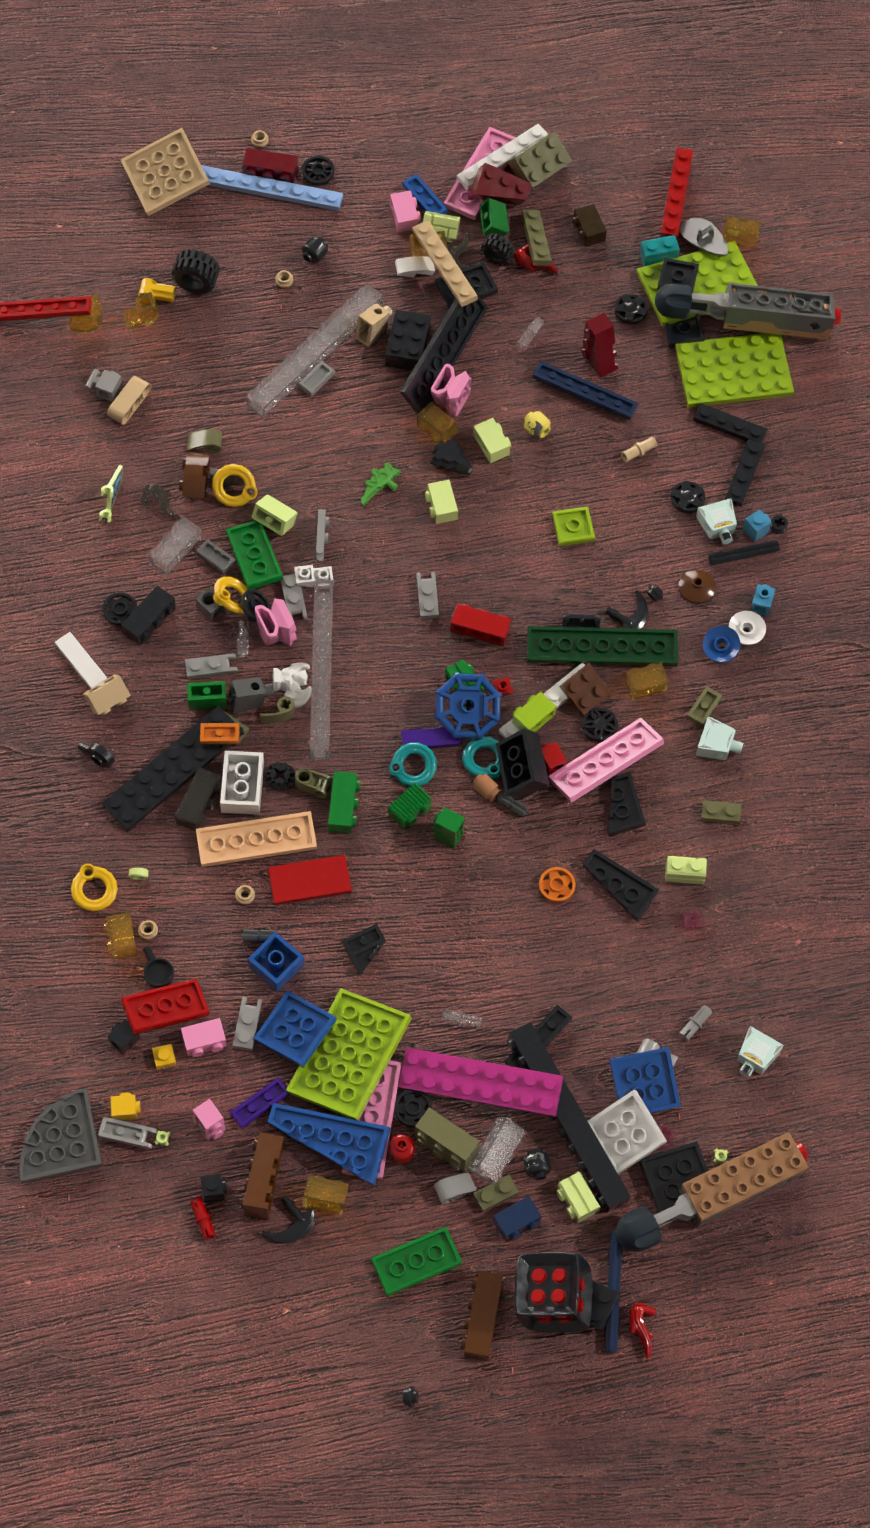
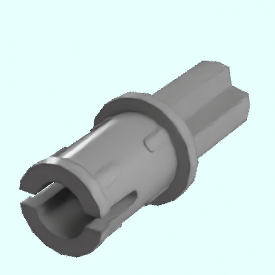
M703 1005L693 1017L689 1018V1022L679 1032V1035L682 1037L687 1033L683 1039L689 1041L698 1029H702V1024L712 1014L711 1009Z

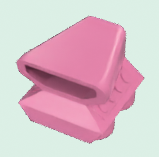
M445 364L431 387V393L434 402L446 408L448 418L457 417L469 397L471 377L468 376L466 371L455 377L453 366Z
M274 598L271 610L263 605L255 607L259 633L266 646L277 642L291 646L297 640L295 634L296 626L284 600Z

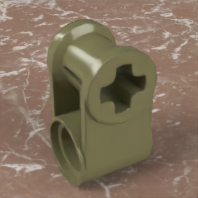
M307 768L297 770L295 786L298 790L318 798L327 797V789L329 784L333 782L329 775ZM305 777L308 781L302 782L299 779Z

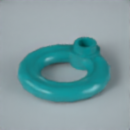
M483 737L481 740L476 738L469 742L462 755L465 769L475 777L479 774L482 776L487 774L493 781L498 780L501 777V769L496 743L499 741L491 737ZM489 748L493 750L496 755L495 763L490 764L487 768L478 766L473 759L478 749ZM491 769H496L497 772L493 773Z
M408 743L401 746L395 752L389 765V772L403 785L411 787L414 783H417L419 786H422L434 777L437 769V759L433 751L426 745ZM418 754L424 758L425 769L420 775L411 776L404 771L403 761L408 755ZM395 765L400 767L398 771L393 770Z

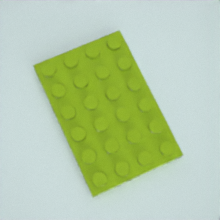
M735 241L727 243L728 254L723 257L701 250L673 258L699 264L693 293L708 295L725 293L728 283L758 286ZM663 261L637 269V276L662 327L665 326V323L672 324L696 317L695 313H689L686 319L669 318L662 316L657 311L655 296L658 292L657 287Z
M763 333L675 344L687 408L699 407L700 403L709 406L794 395L781 334Z
M340 988L328 1013L336 1017V1022L304 1068L298 1067L286 1091L290 1095L347 1118L359 1120L412 1017L407 1013Z

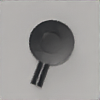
M80 743L78 745V749L88 753L92 761L99 766L110 768L115 762L112 754L99 744L92 743L89 746Z
M150 946L145 947L143 952L149 961L144 968L146 982L153 988L168 986L174 978L172 964L164 958H155Z

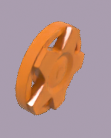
M552 867L547 869L540 877L539 890L543 897L550 902H564L575 891L576 883L574 876L567 869ZM558 872L565 873L566 875L560 876ZM547 874H549V879L543 880L544 877ZM572 882V889L570 890L568 885Z

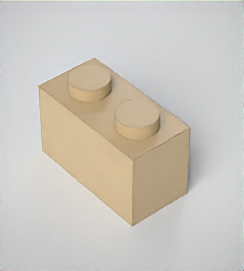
M116 674L83 693L93 713L97 715L107 714L111 711V707L116 704L118 706L127 701L126 698L131 696L121 677Z

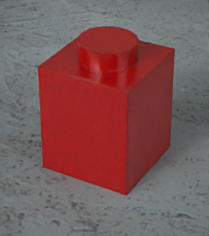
M557 742L552 744L546 743L542 746L546 771L549 776L565 766L567 760Z

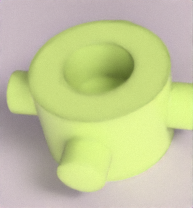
M157 1131L155 1144L168 1146L170 1132Z
M714 1150V1163L722 1164L728 1162L726 1160L729 1153L727 1150Z

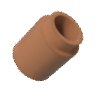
M479 774L473 781V788L486 800L489 799L492 802L501 793L499 785L487 774L483 776Z

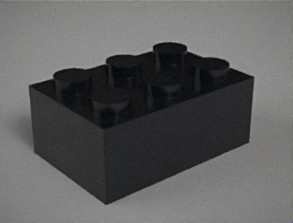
M401 310L395 311L385 354V366L411 371L414 369L426 349L431 327L430 315Z
M524 728L496 743L506 796L521 800L549 786L539 733Z

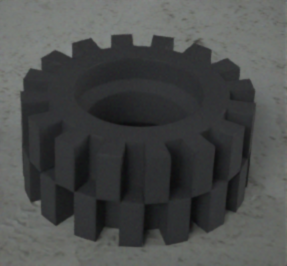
M492 233L485 238L480 248L481 254L485 255L484 258L489 259V262L493 261L495 265L498 263L499 266L509 263L515 248L512 246V242H508L509 239H504V236L501 235L499 237L498 234L494 235Z

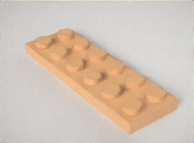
M311 811L196 829L201 867L317 849Z

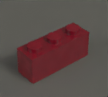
M246 148L242 163L243 174L294 183L298 169V156Z

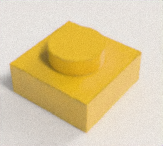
M172 1044L152 1048L156 1069L176 1065Z

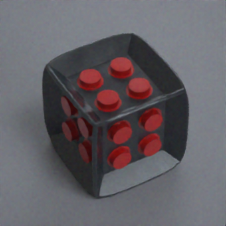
M535 1252L520 1255L517 1261L515 1278V1311L518 1321L526 1329L539 1332H578L589 1329L592 1313L593 1282L591 1267L586 1259L581 1255L567 1252Z

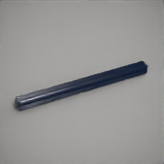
M612 1231L610 1233L608 1288L620 1293L622 1245L618 1242L616 1231ZM620 1296L606 1324L605 1352L610 1354L617 1353Z

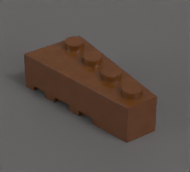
M260 1132L259 1138L254 1140L253 1151H255L254 1158L250 1159L249 1170L251 1172L250 1176L246 1179V1193L241 1202V1209L244 1210V1216L269 1220L284 1147V1136Z

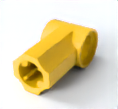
M144 278L141 282L138 297L145 302H152L154 299L173 302L176 289L175 286L158 284L153 279Z

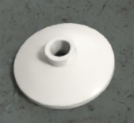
M752 611L738 612L729 622V627L736 631L740 638V644L753 645L760 642L766 633V624L763 618Z

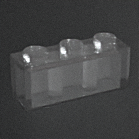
M184 516L180 521H176L172 530L161 538L157 547H153L150 550V565L168 576L202 538L201 528Z
M498 1117L468 1169L485 1182H496L503 1174L504 1167L511 1161L515 1148L522 1142L525 1130L508 1117Z

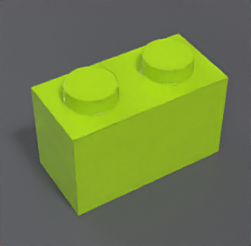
M539 692L536 696L532 695L523 707L520 706L513 712L512 723L519 730L525 728L536 732L556 715L557 706L542 692Z

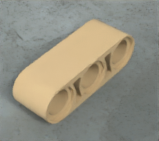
M133 376L110 405L107 416L124 425L149 394L151 384L137 376Z

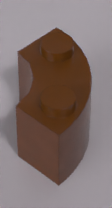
M188 452L187 458L183 457L182 468H185L184 477L179 483V491H182V497L205 498L210 454Z

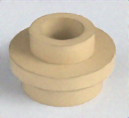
M261 130L254 132L251 137V142L256 147H264L269 141L268 135Z
M286 270L280 271L275 278L276 284L282 288L291 286L293 283L292 274Z
M242 885L237 888L235 898L239 903L249 904L254 900L255 892L252 887ZM247 893L249 896L243 898L242 894Z
M146 920L139 925L138 932L141 938L150 940L156 937L158 927L155 922ZM147 928L152 930L150 933L145 932Z

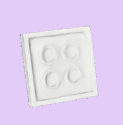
M636 1090L631 1091L588 1120L589 1125L618 1174L667 1142Z

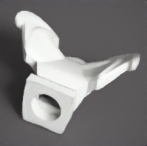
M293 663L290 667L282 669V671L278 668H273L274 691L279 689L285 691L286 693L283 697H290L294 701V708L303 706L311 695V686L304 690L300 688V685H307L308 676L306 671L310 669V665L307 663Z

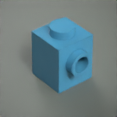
M759 509L745 519L743 530L756 542L769 533L771 520L767 514H764Z
M757 584L750 611L768 616L776 589L771 588L769 585Z

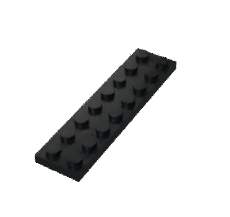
M478 294V300L463 307L455 299L400 390L401 395L418 416H424L434 400L431 387L445 364L454 366L488 309Z
M219 705L102 802L106 810L127 832L232 745L200 744L201 723H235ZM241 728L239 738L244 735V731Z

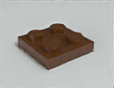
M590 663L583 666L559 686L581 716H584L611 694V691Z

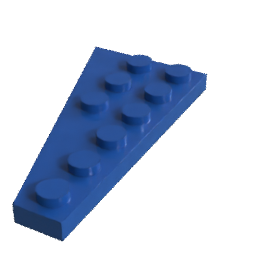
M273 1103L268 1119L269 1125L375 1187L390 1127Z

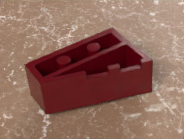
M484 163L478 168L467 200L477 199L485 201L489 197L505 204L520 205L527 200L532 184L488 163Z
M602 313L585 322L581 350L583 357L588 359L600 378L619 369L618 364L614 361V357L617 356V352L613 351V344L616 343L614 326L606 314Z

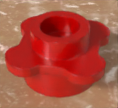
M504 677L502 680L495 679L492 683L495 689L501 692L502 696L512 694L514 690L510 685L511 680L508 677Z

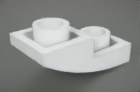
M427 256L405 257L395 260L397 276L414 278L416 273L433 275L435 272L434 264L430 257Z
M313 565L294 567L296 584L299 586H334L331 566L313 568Z

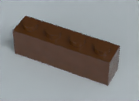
M478 1271V1277L473 1276L471 1289H475L474 1297L470 1296L468 1309H471V1316L466 1317L464 1329L468 1330L467 1338L462 1337L460 1348L464 1350L463 1357L485 1361L489 1359L503 1275Z

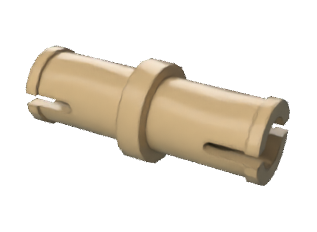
M649 437L647 440L641 443L637 442L633 447L622 451L621 457L624 462H628L637 456L641 457L645 452L657 447V442L654 437Z

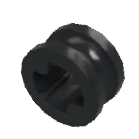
M781 515L773 517L770 526L772 532L775 534L784 533L787 529L788 521ZM778 522L782 523L780 527L776 526Z

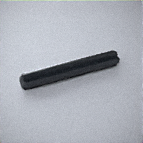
M771 541L708 555V561L710 565L777 552L780 549L778 541Z

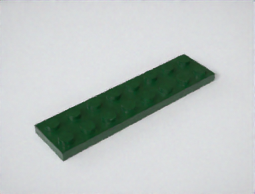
M528 626L527 663H590L592 665L678 667V630Z

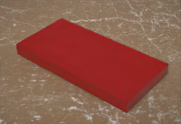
M345 855L268 867L274 905L352 893Z
M197 979L121 997V1003L133 1034L209 1016L210 1013Z

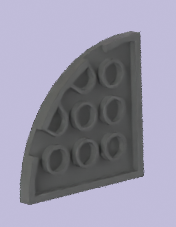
M87 1087L66 1094L52 1106L49 1105L34 1121L24 1140L20 1157L19 1172L21 1184L102 1166Z

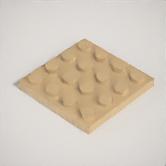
M183 128L121 159L148 216L210 184Z

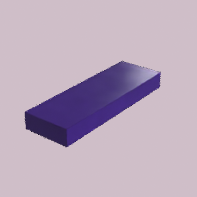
M445 727L401 731L402 746L408 743H421L430 749L460 746V739L452 738V735Z
M278 1077L230 1111V1115L238 1126L243 1129L270 1110L273 1103H280L290 1094L286 1091L287 1087Z

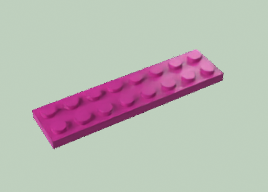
M406 1047L398 1087L556 1117L563 1076Z

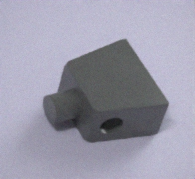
M259 677L232 681L228 701L233 715L261 707L266 696L274 695V688L272 684L263 685Z

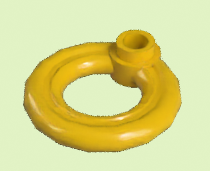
M226 465L219 469L213 477V493L217 500L225 506H243L257 496L258 490L254 476L242 465ZM230 475H237L244 481L245 487L239 496H229L223 489V482ZM251 488L254 490V493L249 494L247 490Z
M221 577L214 585L215 594L213 599L215 603L236 614H244L239 604L230 600V593L225 588H234L242 595L248 590L247 587L238 579L232 577Z
M84 864L80 868V872L75 876L71 885V894L75 903L82 909L92 912L100 911L110 906L115 900L118 891L117 881L112 873L105 868L96 867L91 864ZM91 871L92 874L90 876H86L85 872ZM94 878L101 879L106 886L105 894L97 900L85 897L82 889L86 881Z

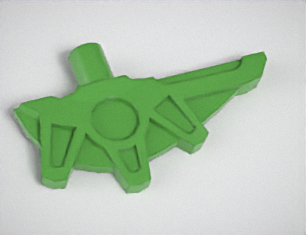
M389 462L385 463V468L380 470L372 469L371 473L373 476L371 480H367L365 483L367 488L364 496L361 498L362 506H365L374 495L387 486L395 491L398 485L392 480L400 474L401 470L393 468Z

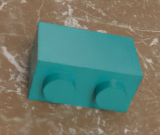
M673 235L641 241L639 255L643 267L662 262L664 258H678L680 249L676 237Z

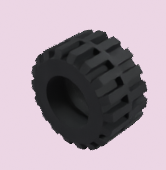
M187 249L178 254L171 277L175 284L185 291L194 294H207L214 289L220 267L216 259L203 251Z

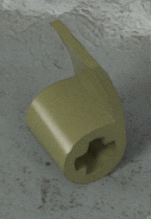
M206 429L188 435V451L204 447L210 453L221 451L222 432L218 429Z
M286 696L280 698L277 702V713H259L260 723L274 724L291 719L295 713L294 701Z

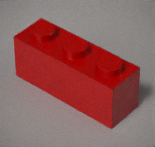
M457 604L451 620L450 631L504 646L511 627V619L505 615L492 614L484 609L478 610L466 604Z

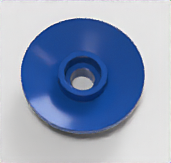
M716 626L710 629L704 636V652L709 659L715 662H728L738 654L740 638L732 628ZM724 643L726 646L720 649L719 644Z

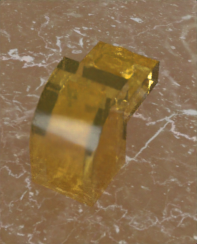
M152 292L135 297L137 306L122 311L128 329L144 323L149 326L159 318V310Z
M91 295L92 307L90 315L70 316L71 331L88 333L100 327L103 318L101 311L102 302L99 300V295Z

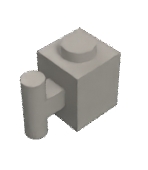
M94 369L84 388L90 391L94 385L97 397L113 402L122 387L121 376L114 371L104 370L101 377H98L100 371Z

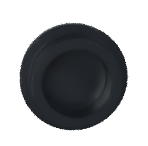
M657 585L648 586L649 589L646 592L655 602L663 599V591Z
M409 1386V1388H404L403 1403L413 1408L415 1403H418L419 1393L415 1390L414 1386Z

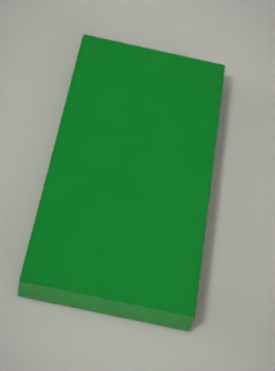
M255 520L225 529L248 590L284 580L263 524Z
M446 1226L371 1258L373 1267L387 1297L463 1265Z

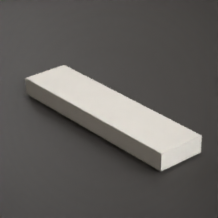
M71 632L55 641L57 648L90 689L108 679Z

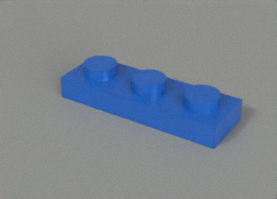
M417 174L402 182L405 190L411 191L412 197H416L417 204L424 212L447 214V208Z

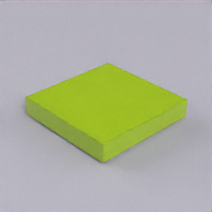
M588 507L552 512L559 547L595 541Z

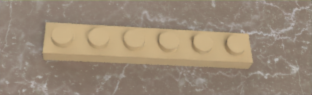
M427 220L412 227L413 233L461 307L478 300L477 294L430 222Z

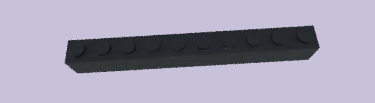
M531 1022L509 1033L507 1043L512 1051H516L518 1055L517 1061L521 1068L561 1075ZM563 1079L556 1117H549L557 1123V1131L561 1138L565 1137L568 1143V1151L577 1158V1166L581 1173L585 1172L589 1188L592 1191L595 1190L600 1207L602 1209L605 1208L608 1213L628 1202L631 1196Z

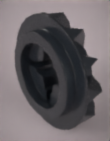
M277 761L273 765L270 764L266 770L265 781L274 790H287L295 782V771L286 762L280 763ZM276 771L279 772L280 774H281V773H284V779H282V778H280V777H279V778H276V777H277Z

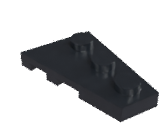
M631 772L613 776L611 781L609 836L646 826Z

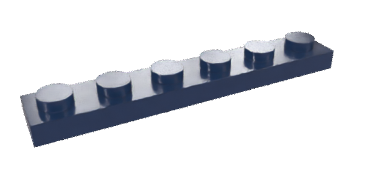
M540 361L533 373V379L628 420H631L638 407V403L542 361Z

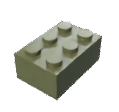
M555 131L518 153L508 160L507 163L516 177L532 184V189L572 162V159Z
M430 1107L415 1126L414 1139H416V1143L422 1148L427 1147L432 1150L433 1155L438 1159L448 1161L449 1165L456 1171L461 1170L465 1172L478 1154L480 1141Z

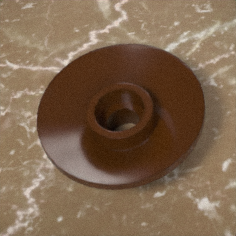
M702 570L688 571L679 581L680 594L684 599L692 603L707 602L713 597L716 590L713 577Z

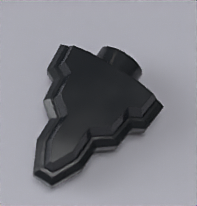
M454 438L446 443L441 441L435 446L433 450L434 457L430 462L431 465L437 468L442 467L446 470L454 469L458 473L470 475L473 472L470 462L464 457V451L460 448V443Z

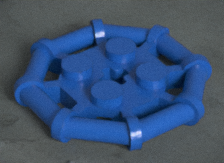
M455 672L444 685L435 691L436 715L434 718L445 727L454 739L477 738L481 740L490 729L501 722L500 699L502 694L493 687L482 673L460 674ZM462 681L476 682V685L463 686ZM456 683L458 684L459 689L452 695L446 693ZM480 684L491 694L490 696L486 697L479 689ZM444 697L449 699V710L443 712ZM489 700H493V714L488 712ZM467 701H470V704L474 706L470 708V711L463 707V704H466ZM451 715L458 723L457 727L455 728L445 716ZM484 717L490 718L484 726L479 728V721ZM462 725H473L475 731L460 730Z

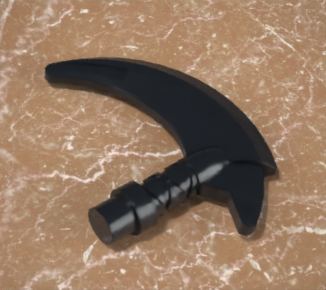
M638 590L635 591L638 606L633 616L627 618L611 607H608L605 612L611 618H615L623 623L622 628L641 629L647 620V603Z
M285 1196L281 1201L284 1207L293 1214L296 1222L282 1232L270 1233L262 1231L264 1237L280 1243L294 1242L303 1238L315 1225V1222H313L314 1206H311L308 1212L301 1213L295 1206L294 1201Z

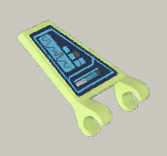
M121 465L118 466L109 484L101 488V496L107 494V508L100 512L99 520L107 518V522H111V510L122 481L123 466Z

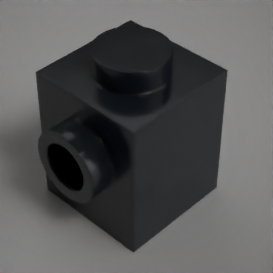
M124 1019L113 1026L108 1034V1039L124 1055L140 1040V1034H133L129 1022Z
M221 1173L200 1177L204 1203L225 1200L223 1192H227L226 1179L221 1180Z

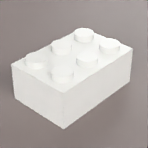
M225 751L220 799L221 813L260 815L264 770L263 753Z

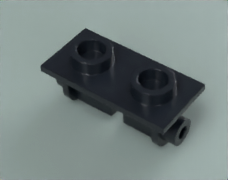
M567 613L563 614L562 627L600 628L601 616L597 614Z

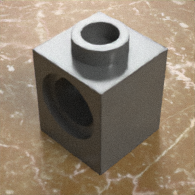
M208 588L206 591L198 594L196 607L212 622L226 610L225 607L215 603L213 599L215 592ZM208 602L213 603L212 605H206Z

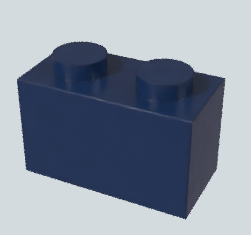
M527 1196L495 1214L493 1222L506 1242L510 1239L511 1241L518 1239L522 1236V1232L527 1229L532 1231L540 1225L542 1216L530 1196Z

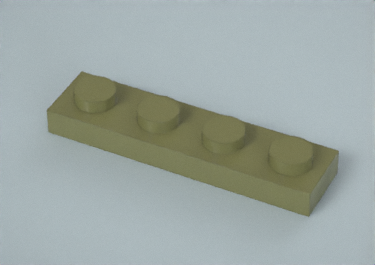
M522 210L521 216L533 265L550 266L552 259L540 210Z

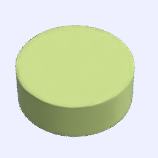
M144 868L129 869V878L133 880H146L149 871Z

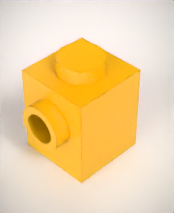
M121 1093L119 1096H111V1116L113 1119L121 1121L137 1120V1113H141L140 1101H136L135 1094Z

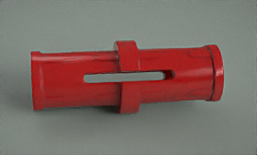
M202 1197L195 1199L196 1202L194 1200L190 1201V1204L196 1216L195 1222L199 1224L204 1240H210L211 1236L213 1238L216 1237V1233L210 1221L211 1215L207 1213Z

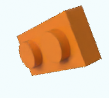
M201 723L200 744H239V723Z

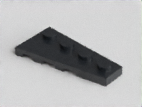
M595 849L591 851L583 863V867L637 922L659 892L658 888Z

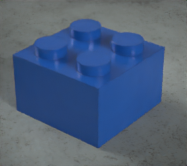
M276 932L248 958L249 968L276 992L305 965L304 956Z

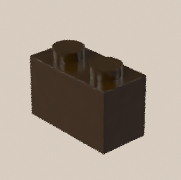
M594 203L574 209L572 224L574 227H577L579 238L584 242L585 246L588 247L606 241L607 230Z

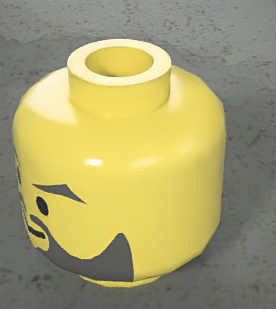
M540 411L530 412L524 418V428L534 438H543L551 430L550 420Z

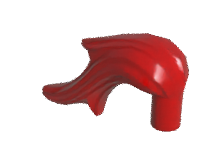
M528 244L518 248L514 253L515 261L533 272L534 268L558 273L557 268L553 264L550 266L533 265L532 258L526 254L530 251Z
M640 1302L635 1303L630 1309V1334L637 1333L644 1346L645 1357L648 1359L652 1350L650 1338L654 1336L646 1329L643 1315L647 1314L653 1317L656 1309Z

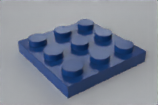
M287 990L255 1035L254 1040L304 1068L337 1019L334 1015Z
M669 1047L609 1059L617 1101L631 1091L636 1090L650 1113L681 1107Z

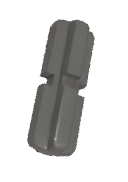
M501 792L498 795L497 801L507 808L511 807V810L524 817L528 812L527 806L517 800L514 801L512 797L506 796L505 792Z
M244 929L242 931V940L266 941L275 930L258 931Z

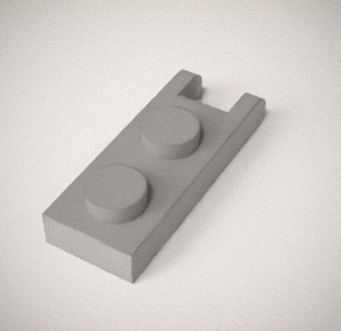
M318 509L316 560L318 562L324 560V546L328 544V533H325V528H329V517H326L325 509Z
M431 572L432 579H421V573H416L420 619L439 618L435 572Z
M295 574L283 576L284 580L281 581L284 601L291 616L302 614L304 620L308 619L302 588L296 584Z
M236 654L185 659L187 679L238 673V668L230 667L229 661L236 659Z
M242 997L232 1046L235 1049L253 1051L262 999H258L257 1006L246 1005L247 997Z
M103 1116L98 1137L151 1150L152 1144L146 1143L145 1140L147 1133L156 1134L157 1129Z

